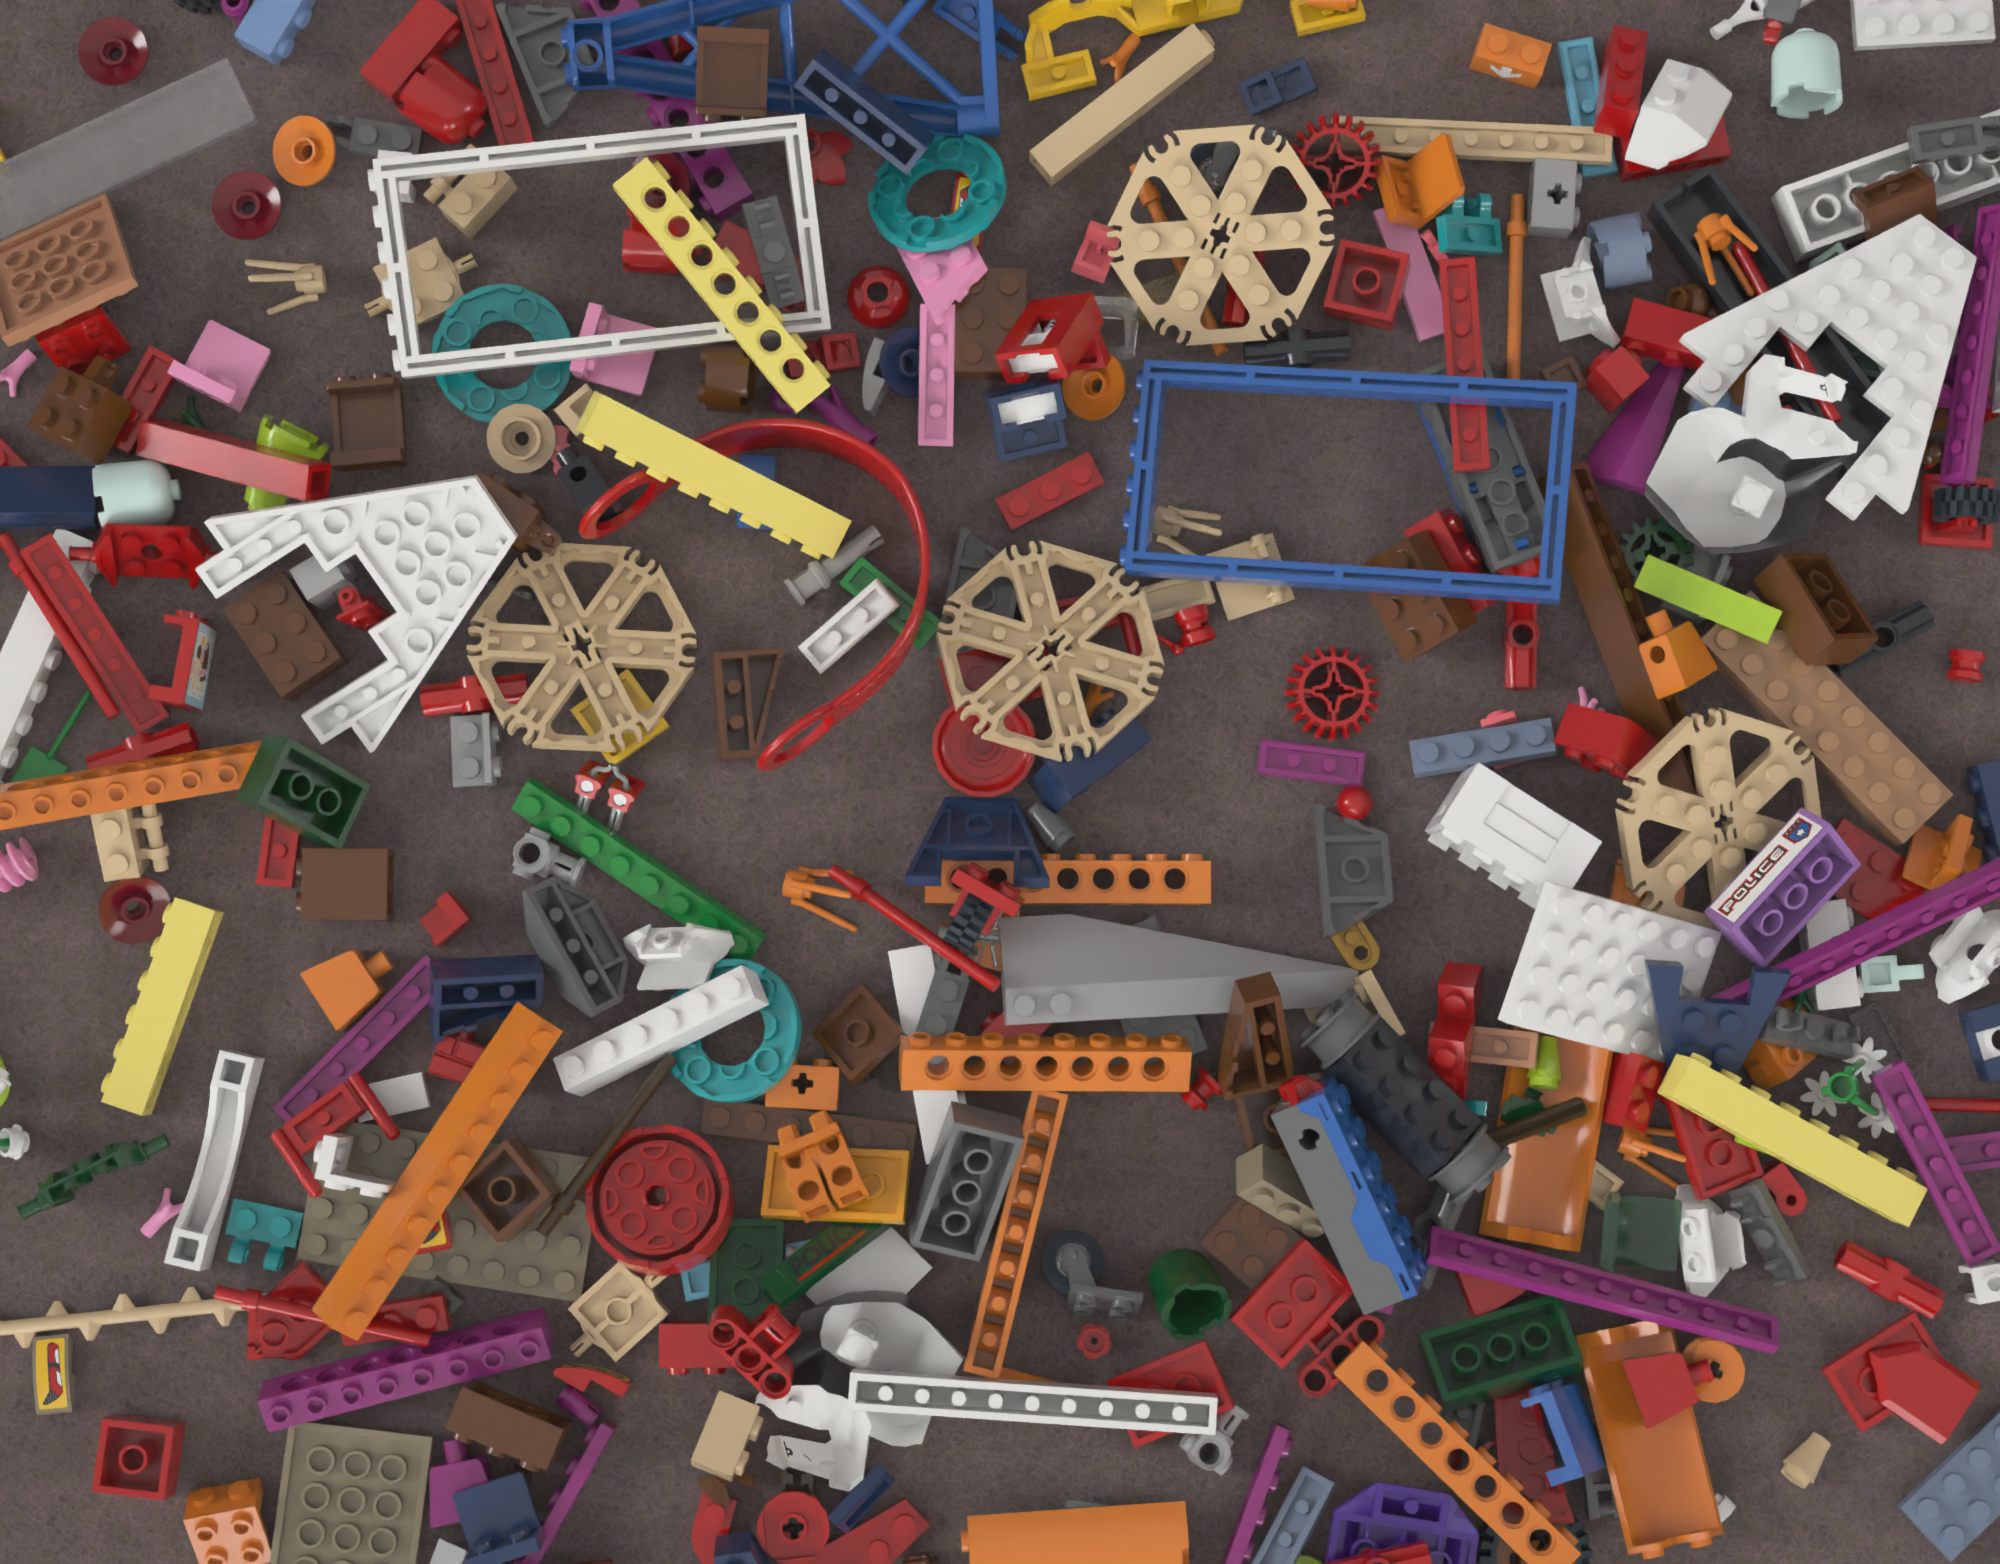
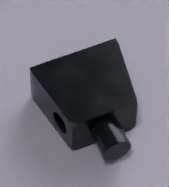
M569 446L556 455V459L562 467L556 473L584 515L592 504L610 488L588 455L582 454L579 456L574 446ZM617 500L601 514L597 523L610 520L624 511Z

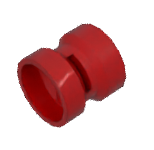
M1207 604L1195 605L1173 614L1175 624L1183 632L1180 637L1183 648L1201 645L1217 638L1214 627L1208 625L1209 611Z

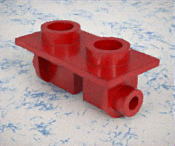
M344 587L338 594V601L343 613L336 616L337 620L359 630L369 631L371 627L392 615L390 611L380 607L374 597L364 595L354 587Z

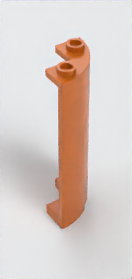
M1514 1025L1513 1030L1540 1033L1539 1036L1558 1038L1563 1081L1559 1082L1558 1090L1535 1089L1544 1093L1539 1099L1544 1104L1543 1107L1549 1108L1575 1097H1580L1584 1100L1588 1113L1586 1116L1558 1126L1553 1135L1546 1132L1544 1137L1534 1135L1507 1146L1509 1148L1508 1153L1512 1157L1498 1171L1493 1170L1490 1173L1494 1179L1486 1187L1479 1234L1554 1249L1580 1252L1613 1051ZM1507 1066L1497 1127L1508 1123L1500 1120L1502 1116L1500 1111L1505 1101L1510 1100L1512 1094L1526 1100L1528 1099L1524 1092L1529 1087L1530 1079L1526 1078L1529 1068Z
M1642 1321L1576 1335L1577 1344L1584 1359L1583 1369L1628 1555L1642 1553L1643 1559H1651L1664 1556V1549L1675 1544L1690 1542L1691 1548L1712 1545V1538L1723 1534L1724 1531L1693 1406L1647 1429L1621 1361L1626 1358L1679 1351L1674 1329Z
M1185 1501L967 1516L968 1529L961 1530L962 1552H969L970 1564H1190Z

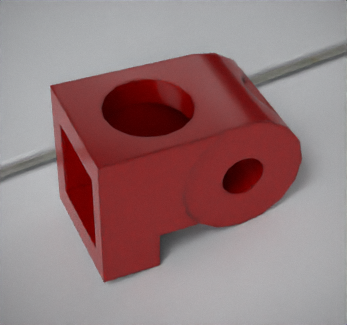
M1771 1161L1762 1168L1764 1175L1756 1179L1762 1178L1781 1214L1796 1216L1805 1209L1807 1204L1806 1195L1783 1162Z

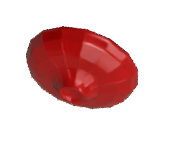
M952 704L942 713L933 732L932 753L939 773L951 787L969 796L991 798L1011 791L1026 778L1035 761V754L981 739V735L990 726L986 725L981 733L975 734L973 729L980 722V719L976 715H970L962 721L960 719L961 713L969 705L963 706L956 713L954 704ZM1017 705L1005 716L1003 720L1004 726L1009 731L1037 739L1031 719Z

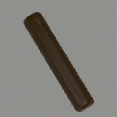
M1575 1097L1486 1131V1133L1500 1147L1508 1146L1586 1116L1588 1113L1587 1107L1582 1098Z

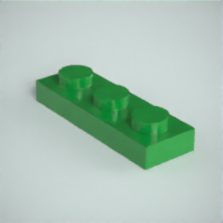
M861 556L839 582V585L853 597H856L875 579L879 578L901 604L884 622L901 634L913 609L915 599ZM928 609L925 610L921 628L913 644L920 651L924 649L937 633L938 624L941 622Z

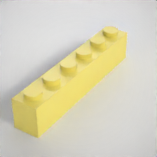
M177 897L174 898L173 903L167 905L162 918V922L165 923L161 937H156L150 950V956L153 957L148 971L145 970L138 983V990L141 991L138 1001L130 1007L126 1016L125 1023L129 1026L124 1039H119L114 1049L113 1058L116 1059L112 1073L108 1072L102 1082L101 1092L104 1095L101 1102L141 1116L152 1114L224 912Z

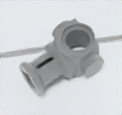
M531 827L529 833L526 832L524 838L519 840L514 846V862L512 865L514 869L512 873L531 881L534 874L545 879L552 875L569 882L570 886L576 888L584 873L587 859L584 857L577 859L560 852V846L549 841L551 834ZM529 844H536L540 849V857L536 862L529 864L523 857V851ZM558 863L570 867L571 871L559 867Z
M1235 1405L1234 1409L1217 1415L1216 1435L1185 1433L1179 1446L1186 1451L1188 1459L1193 1464L1205 1470H1213L1219 1475H1223L1233 1461L1230 1448L1234 1441L1231 1439V1436L1243 1419L1247 1420L1250 1415ZM1206 1443H1211L1213 1447L1212 1456L1208 1460L1201 1461L1199 1456L1201 1447Z

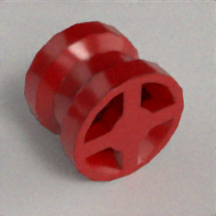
M1968 649L1949 650V659L1952 663L1951 668L1947 670L1946 679L1961 683H1982L1983 674L1980 672V666L1985 662L1986 654Z

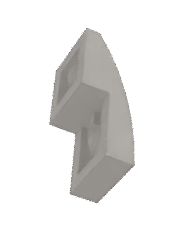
M874 337L866 359L862 384L864 410L867 416L873 419L888 390L885 379L878 377L881 372L879 365L880 352L885 341Z

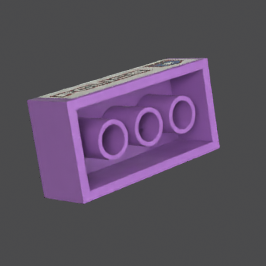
M1801 807L1708 906L1704 913L1738 953L1759 967H1766L1861 866V863L1829 822Z

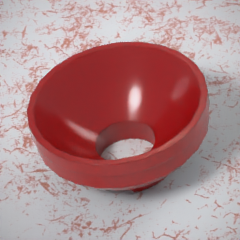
M871 266L857 273L852 279L847 292V305L854 319L861 325L876 330L887 329L899 323L906 315L910 305V291L906 281L895 270L885 266ZM874 284L886 286L888 289L887 298L882 302L871 301L867 295L870 286Z

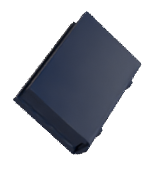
M0 466V529H97L98 497L94 496L92 469L95 466Z

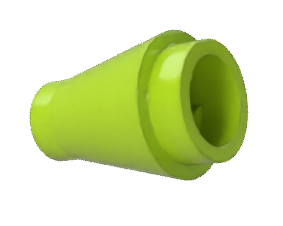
M1539 1036L1536 1069L1529 1068L1526 1078L1530 1079L1529 1087L1539 1090H1558L1559 1082L1563 1081L1558 1038Z

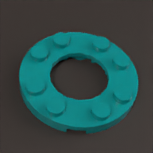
M964 134L963 138L935 135L926 151L907 175L888 160L882 164L875 174L877 181L873 190L868 194V206L879 233L893 245L915 252L952 250L989 227L1004 203L1007 192V177L996 151L980 138ZM952 169L962 172L970 179L971 186L968 189V198L965 203L964 201L961 202L962 206L952 214L947 216L941 214L940 218L933 219L926 215L916 217L907 210L906 199L909 190L916 181L928 173L936 170Z
M493 284L468 292L448 308L437 333L434 335L432 353L471 349L472 341L483 328L492 323L504 321L521 325L531 333L535 342L572 337L561 314L543 296L518 285ZM571 361L536 364L534 372L526 382L510 389L500 390L489 387L476 377L474 371L437 375L436 379L444 394L459 410L473 419L490 424L491 419L501 409L513 404H529L541 409L544 413L548 411L560 399L569 384L572 375L569 370Z
M723 959L716 962L708 981L741 965L757 972L769 1005L759 1009L765 1024L764 1040L760 1048L754 1052L747 1062L735 1066L720 1065L711 1060L703 1050L701 1038L670 1053V1055L678 1060L671 1070L674 1076L696 1095L720 1103L749 1101L771 1090L791 1068L801 1041V1015L791 989L773 971L760 964L743 959ZM679 989L675 996H674V995L671 996L670 1000H672V999H674V998H676V997H678V996H680V995H682V994H684V993H686V992H688V991H690V990H689V989Z

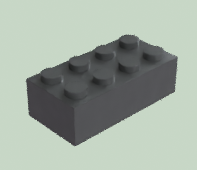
M951 1101L908 1222L911 1246L980 1262L1024 1141L1021 1119L1019 1117Z

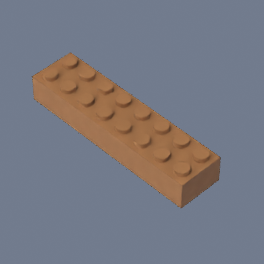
M1751 590L1744 594L1762 602ZM1716 622L1700 636L1718 666L1717 671L1768 723L1795 731L1793 733L1800 736L1801 739L1794 745V749L1797 750L1800 746L1810 749V755L1814 756L1816 771L1891 847L1904 844L1954 795L1826 665L1806 666L1796 655L1794 645L1787 634L1779 627L1778 622L1768 644Z

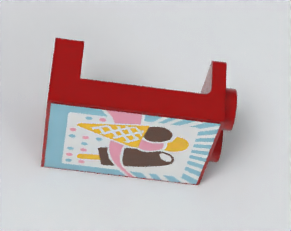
M177 610L176 616L164 615L163 622L182 631L172 688L150 684L148 699L167 707L202 712L217 635V629L207 624L208 619L198 617L197 613Z

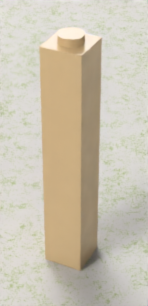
M1192 23L1032 148L1029 152V161L1050 187L1209 64L1213 60L1215 52L1213 48L1215 43L1211 36L1204 29L1199 31L1194 23Z

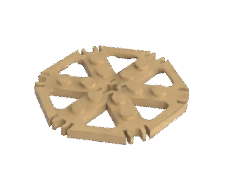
M1255 124L1173 131L1180 142L1178 146L1175 145V141L1168 134L1163 136L1168 143V150L1160 154L1153 145H1150L1148 149L1151 156L1156 159L1154 163L1147 159L1143 151L1107 227H1122L1121 232L1113 230L1107 233L1108 238L1118 237L1121 240L1120 249L1108 251V256L1114 258L1124 257L1123 261L1110 262V264L1154 331H1156L1157 324L1162 318L1166 321L1160 328L1161 335L1165 336L1170 326L1174 325L1179 328L1180 334L1176 340L1179 344L1185 340L1187 331H1191V336L1186 346L1268 340L1261 330V326L1264 325L1268 334L1275 337L1277 334L1272 327L1273 321L1276 318H1282L1288 327L1291 326V318L1288 314L1284 313L1287 308L1298 320L1334 245L1328 247L1319 245L1320 240L1330 242L1335 239L1334 234L1324 235L1320 231L1321 224L1325 221H1334V216L1330 214L1318 216L1317 214L1319 211L1332 210V208L1287 140L1282 151L1277 153L1275 150L1280 147L1282 142L1280 135L1276 136L1275 141L1271 145H1265L1261 139L1265 128L1260 127L1255 133V140L1250 139L1251 132L1256 126ZM1232 141L1238 144L1240 156L1219 199H1217L1192 161L1191 150L1197 144ZM1279 166L1286 167L1306 195V207L1299 212L1251 215L1273 169ZM1152 176L1161 178L1188 220L1145 224L1134 222L1131 217V209L1144 182ZM1220 213L1221 215L1217 223H1214L1217 214ZM1229 218L1230 221L1227 225L1226 234L1230 237V241L1228 243L1221 242L1216 247L1214 253L1211 254L1215 238L1211 236V231L1213 229L1220 230ZM1237 222H1238V223H1240V224H1239V226H1238L1236 232L1234 233L1233 230H1234V228H1235V226H1236V224H1237ZM1205 239H1207L1208 241H1207V243H1206V245H1205V248H1204V250H1203V249H1201V247H1202V245H1203ZM1303 248L1310 254V263L1296 291L1291 295L1285 296L1278 292L1253 252ZM1224 249H1227L1223 259H1221L1220 257ZM1190 257L1169 301L1162 305L1155 304L1135 275L1134 269L1136 264L1141 260ZM1223 273L1248 310L1250 319L1247 325L1241 328L1209 330L1202 326L1200 318Z
M1040 540L1038 547L1041 555L1037 554L1038 549L1034 541L1029 542L1028 551L1030 554L1027 556H1021L1017 551L1016 545H1012L1010 550L1011 561L1006 554V548H1004L951 595L943 607L942 614L952 617L954 622L951 624L939 622L936 639L955 711L957 713L960 708L969 705L963 709L960 719L964 721L968 716L976 715L980 722L973 729L975 734L981 733L986 725L990 726L981 735V739L1059 762L1063 759L1060 747L1063 748V755L1067 761H1071L1073 758L1071 750L1073 746H1080L1083 749L1084 756L1089 757L1092 749L1089 740L1092 742L1096 754L1151 704L1156 697L1153 695H1156L1159 687L1149 684L1147 678L1153 676L1161 679L1165 664L1144 590L1142 588L1140 593L1131 597L1136 592L1139 583L1135 581L1127 587L1121 585L1119 580L1125 575L1126 571L1124 568L1118 569L1114 576H1110V573L1117 569L1118 563ZM1054 565L1087 573L1095 580V585L1061 616L1048 569ZM1007 577L1013 583L1023 622L974 608L972 600L996 578ZM1128 613L1134 618L1142 646V653L1139 656H1135L1088 641L1116 615ZM1063 639L1056 650L1057 657L1050 654L1047 657L1044 656L1038 662L1045 648L1043 644L1050 647ZM970 646L1012 660L979 690L970 691L963 683L956 653L959 648ZM1048 665L1051 666V667L1048 668L1046 671H1044V669H1045ZM1078 679L1123 692L1128 700L1127 705L1105 726L1101 728L1092 727L1089 723ZM1039 685L1052 728V735L1046 740H1039L1009 731L1003 723L1005 716Z
M561 543L554 552V556L541 551L543 557L539 561H532L527 552L523 553L526 569L521 566L517 557L471 619V627H468L470 636H477L482 639L477 645H467L466 649L468 654H470L467 655L468 660L503 729L508 722L507 731L511 736L520 727L528 729L522 739L526 745L532 743L535 739V734H538L537 739L531 745L532 748L616 752V748L611 743V738H615L618 747L624 750L626 746L622 738L626 733H633L638 742L643 741L639 725L646 730L649 737L694 673L693 666H696L695 657L683 655L685 649L697 648V640L694 639L697 638L696 632L663 569L659 565L658 570L653 574L656 568V563L653 559L645 567L637 566L636 563L641 557L640 551L636 549L632 552V548L628 546ZM571 562L609 564L614 571L584 611L564 572L565 567ZM525 585L534 591L551 626L498 623L497 614L515 589ZM649 592L655 593L660 597L673 622V628L670 632L619 629L640 598ZM574 632H577L579 638L584 643L591 642L588 645V655L591 661H588L586 655L580 650L573 651L577 647ZM567 636V638H568L569 641L566 642L565 639H564V637ZM597 651L599 652L601 659H599L596 653ZM579 660L582 668H579L576 661ZM504 661L546 664L518 704L506 702L492 675V668L496 663ZM614 667L663 670L668 674L669 682L650 709L638 711L634 708ZM579 683H581L601 722V729L593 736L557 734L551 728L552 721Z
M1718 707V710L1714 708L1708 709L1709 720L1706 724H1704L1703 715L1692 713L1691 717L1685 716L1627 773L1629 776L1639 778V781L1635 782L1629 779L1623 781L1624 785L1632 788V796L1627 800L1617 798L1616 801L1619 805L1629 808V810L1621 811L1615 808L1626 887L1630 888L1629 892L1639 898L1647 891V897L1640 903L1647 910L1713 928L1719 931L1705 913L1678 906L1675 902L1676 892L1706 863L1711 901L1713 902L1746 867L1744 848L1760 852L1787 823L1758 814L1757 812L1792 778H1799L1802 783L1805 809L1822 818L1814 756L1810 755V749L1804 746L1798 747L1796 751L1793 750L1794 745L1801 739L1800 736L1794 734L1793 732L1795 731ZM1738 730H1743L1766 737L1770 742V746L1735 779L1730 749L1732 734ZM1685 745H1690L1697 795L1662 785L1657 778L1659 770ZM1719 814L1726 817V821L1721 823V828L1714 826V822L1720 819ZM1653 820L1683 829L1647 867L1643 864L1638 834L1639 826L1642 822Z

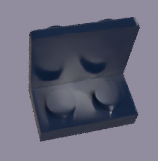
M517 1471L454 1493L453 1500L470 1548L465 1558L466 1564H501L540 1551L545 1541V1536L523 1471Z

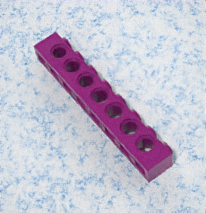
M579 0L585 12L592 9L596 17H608L641 8L637 0H615L619 2L617 8L612 11H606L602 7L610 0ZM661 39L614 52L674 62ZM633 91L638 100L644 97L650 108L645 110L655 129L660 126L662 129L674 128L671 126L672 121L680 116L689 119L686 126L711 124L709 121H702L703 114H695L696 100L669 96L664 99H658L654 97V94ZM725 147L706 149L705 154L698 158L691 157L689 151L673 152L685 164L690 175L691 187L696 185L702 194L697 199L707 217L714 214L718 223H721L743 210V204L754 202L751 190ZM712 175H720L724 178V181L718 187H710L706 185V182Z
M543 1307L432 1336L428 1348L405 1343L263 1380L258 1404L268 1432H273L552 1359L553 1336Z

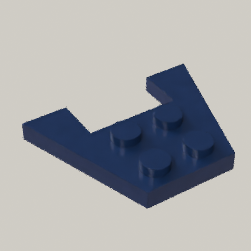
M945 797L905 874V886H941L942 859L1014 860L1013 887L1050 888V878L1016 798Z
M1644 959L1663 1060L1666 1067H1670L1676 1054L1690 1057L1693 1052L1712 1062L1710 1068L1715 1071L1724 1069L1729 1072H1739L1791 976L1789 970L1783 968L1752 967L1747 1000L1679 996L1684 968L1681 962Z

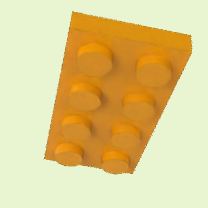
M768 1145L761 1216L763 1219L803 1220L798 1212L781 1158L776 1149L780 1145ZM849 1148L870 1196L842 1209L834 1200L825 1175L822 1174L836 1211L814 1221L905 1225L911 1153L909 1150Z

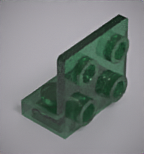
M1610 1191L1605 1200L1600 1270L1615 1273L1617 1266L1623 1265L1675 1272L1678 1266L1682 1201Z

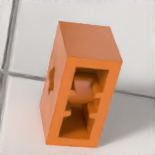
M795 1058L783 1079L766 1092L765 1107L837 1111L839 1109L841 1069L833 1067L834 1060L812 1059L811 1066L797 1065L798 1058ZM802 1073L807 1074L808 1080H813V1087L806 1088L805 1094L800 1093V1087L794 1086V1079H800Z

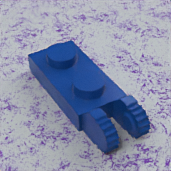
M976 0L936 1L932 8L934 13L979 42ZM993 7L995 49L1003 56L1015 61L1019 53L1012 46L998 40L997 37L1001 30L1004 29L1017 40L1026 41L1028 32L1009 21V17Z

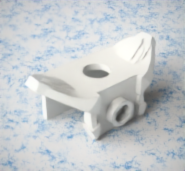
M1584 236L1576 252L1572 267H1564L1561 270L1540 275L1559 342L1592 334L1601 342L1614 348L1621 339L1612 328L1606 315V308L1602 303L1593 272L1594 267L1589 255L1591 238Z
M1980 907L1975 908L1953 919L1952 925L1944 934L1938 935L1933 941L1930 948L1931 951L1928 954L1937 968L1935 983L1938 990V998L1947 1004L1964 998L1990 983L1987 978L2000 965V909L1983 913ZM1977 944L1984 945L1973 961L1968 958L1967 953L1972 946Z
M687 923L686 927L652 928L651 924L622 938L626 949L639 962L645 965L637 985L638 990L654 991L665 989L692 990L708 982L714 964L724 958L729 949L735 945L730 931Z
M1690 1184L1678 1185L1674 1202L1685 1289L1687 1293L1707 1297L1726 1275L1730 1267L1734 1270L1747 1264L1744 1252V1238L1739 1222L1741 1215L1735 1211H1725L1723 1213L1722 1209L1709 1198L1702 1201L1695 1199Z

